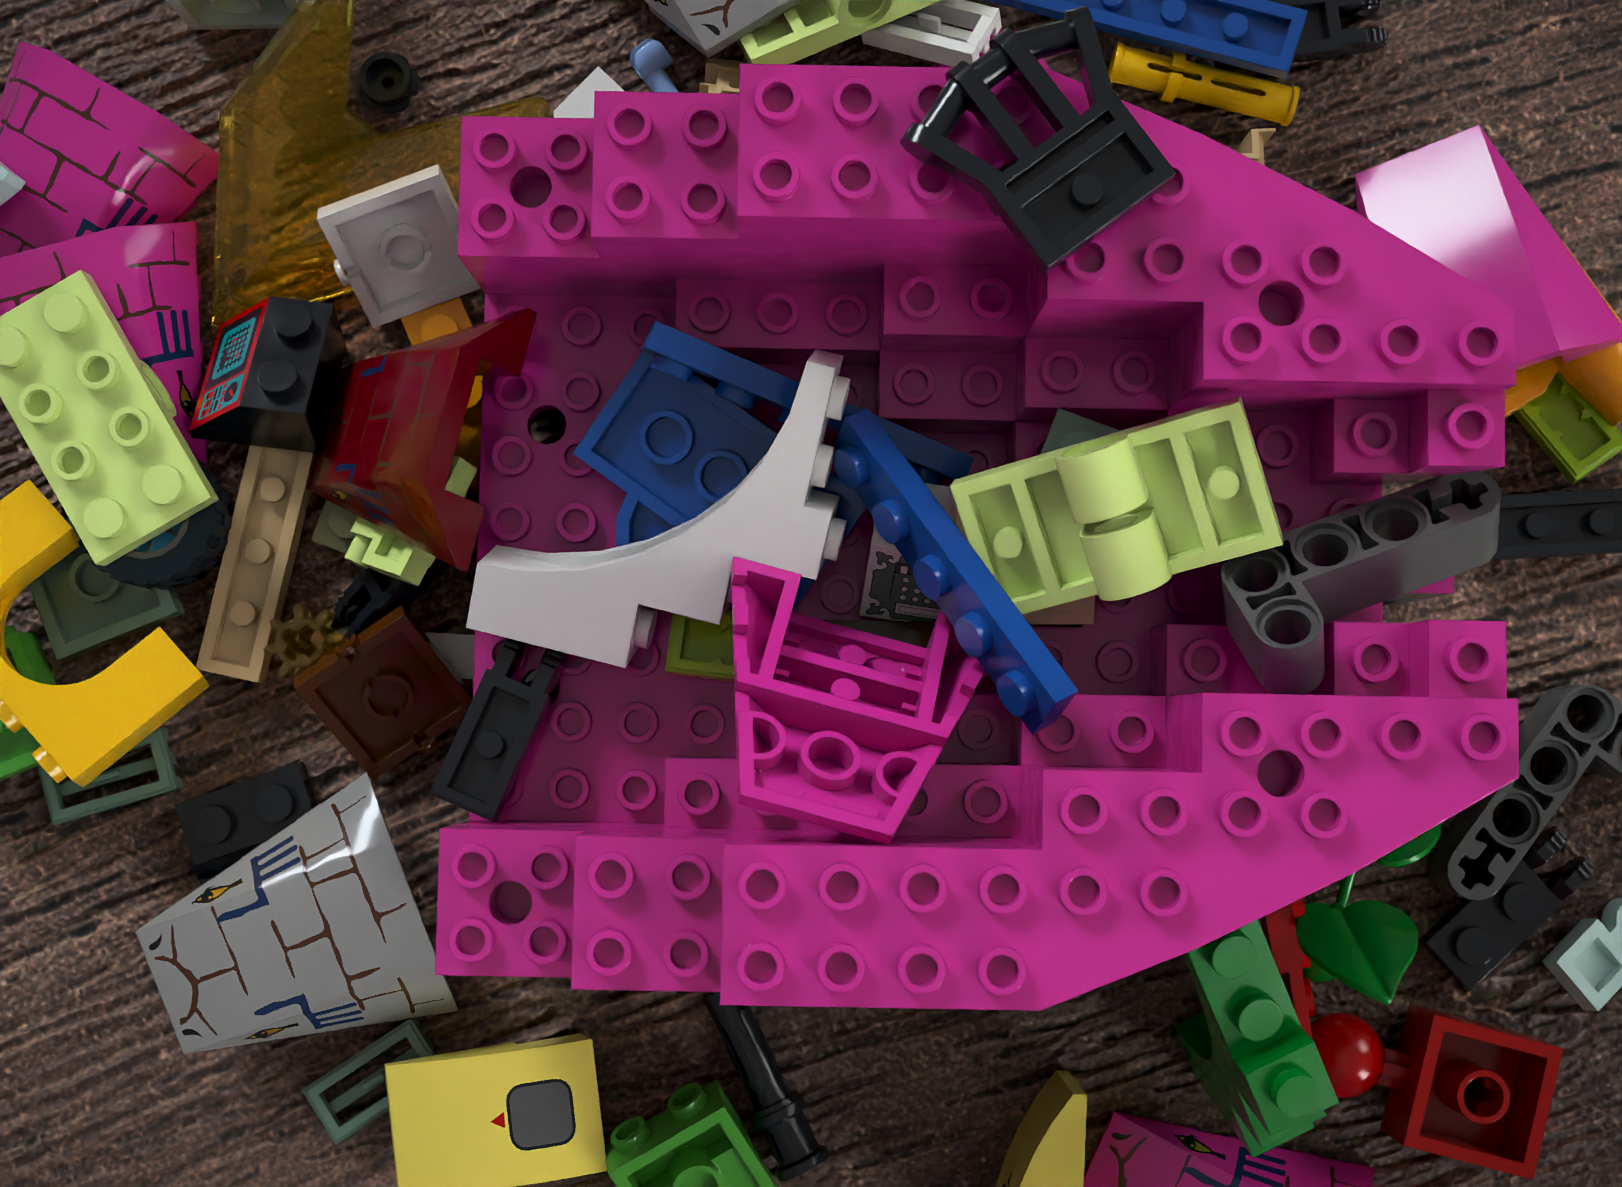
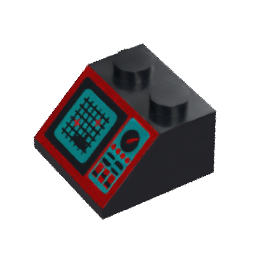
M269 296L221 323L190 425L189 433L191 437L319 454L346 350V343L334 304Z

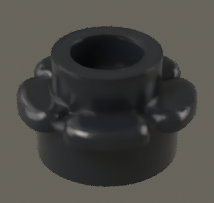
M389 52L376 53L363 63L359 72L361 85L359 94L363 102L373 110L381 108L387 114L400 113L409 107L410 98L416 96L419 92V75L415 69L409 67V61L400 54ZM385 80H394V86L391 89L384 88Z

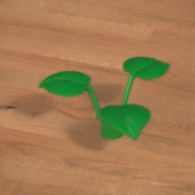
M1442 823L1375 862L1386 867L1395 868L1420 860L1431 851L1438 841ZM1355 872L1341 879L1336 901L1331 906L1319 902L1305 904V913L1301 917L1295 918L1297 943L1311 963L1310 968L1302 969L1303 978L1308 977L1309 981L1325 982L1336 978L1352 989L1388 1006L1395 996L1401 978L1416 955L1418 930L1413 920L1407 914L1389 904L1374 900H1360L1348 905L1356 875Z

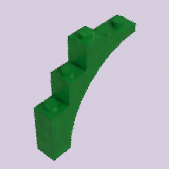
M1258 919L1208 944L1183 954L1202 1004L1203 1012L1174 1025V1028L1196 1078L1251 1156L1254 1158L1315 1128L1313 1122L1325 1117L1324 1110L1338 1104L1339 1101L1315 1042L1300 1024Z

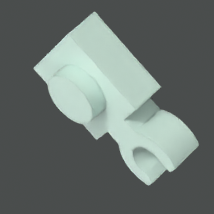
M1622 897L1611 900L1605 906L1601 922L1598 918H1583L1542 961L1583 1010L1599 1011L1622 987Z

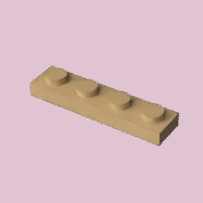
M250 445L234 508L231 529H229L227 537L228 543L224 550L196 665L198 670L257 683L266 682L311 491L307 487L317 453Z

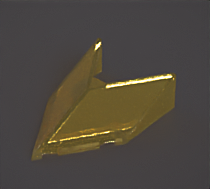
M300 0L220 111L214 293L211 328L220 326L221 323L269 296L317 302L354 293L351 285L343 286L336 274L334 260L337 258L317 221L318 208L439 164L459 207L462 116L551 118L549 102L541 95H536L380 134L347 108L355 0ZM343 269L345 275H348L346 269Z

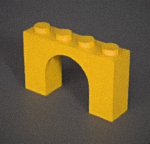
M28 479L0 500V720L14 734L23 727L29 731L41 745L31 753L32 756L57 783H60L68 776L73 782L84 788L210 685L160 626L105 670L85 681L68 685H48L32 681L19 674L8 656L5 645V623L9 610L23 589L79 547L77 541L80 540V537L33 482Z

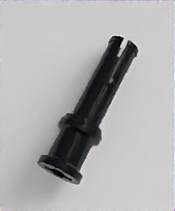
M712 992L703 997L702 1001L715 1022L724 1046L755 1109L750 1113L752 1116L750 1122L754 1130L763 1132L778 1163V1167L774 1171L778 1181L782 1182L797 1177L828 1159L831 1154L827 1145H819L802 1110L807 1104L803 1095H799L797 1090H790L750 1006L720 1005V992Z

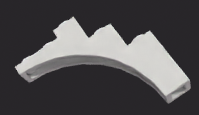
M815 349L806 362L790 414L769 451L736 488L697 517L653 538L602 551L544 553L496 545L477 563L466 628L626 668L639 647L649 648L656 627L657 609L718 625L721 623L732 604L731 564L733 556L802 574V577L816 580L825 559L837 561L847 520L835 518L840 496L813 490V486L826 487L835 447L823 444L829 418L841 421L849 393L851 379L839 376L843 355Z

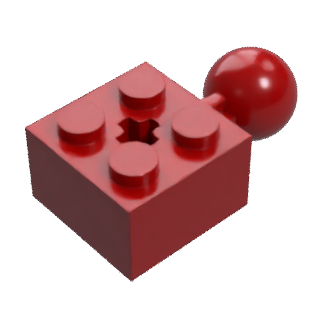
M1410 1003L1399 1050L1383 1046L1377 1032L1366 1021L1352 1014L1330 1013L1317 1018L1310 1024L1312 1039L1316 1044L1337 1098L1359 1096L1367 1092L1374 1085L1389 1088L1380 1126L1381 1131L1403 1146L1534 1180L1564 1048L1532 1035ZM1470 1081L1476 1082V1088L1473 1093L1464 1092Z

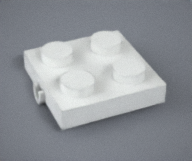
M439 164L318 208L317 221L337 258L334 260L336 274L343 286L351 285L373 328L481 289L457 256L459 207ZM343 269H346L348 275H345Z

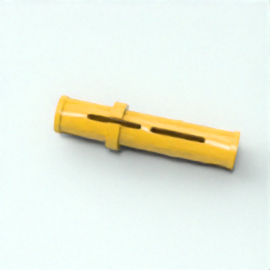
M1117 42L1108 67L1111 84L1114 82L1158 93L1160 101L1173 103L1175 98L1183 99L1224 111L1279 123L1285 127L1291 123L1300 95V88L1298 86H1288L1247 76L1239 72H1231L1187 61L1186 53L1172 51L1170 56L1127 46L1121 42Z

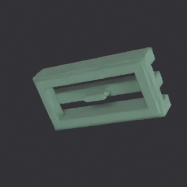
M167 727L157 728L130 750L133 751L151 746L153 757L104 771L84 788L73 781L59 784L41 765H38L37 769L52 825H61L183 789L181 777L176 776L173 766L177 764L174 752H170L167 740H170ZM157 770L159 781L68 808L64 806L63 797Z
M417 1017L406 1020L302 1089L305 1097L336 1145L389 1110L388 1097L386 1095L343 1124H341L336 1116L337 1112L386 1081L384 1066L330 1102L326 1100L322 1092L405 1037L412 1045V1048L391 1062L436 1055L433 1050L435 1046L429 1037L426 1038L420 1029L422 1025Z

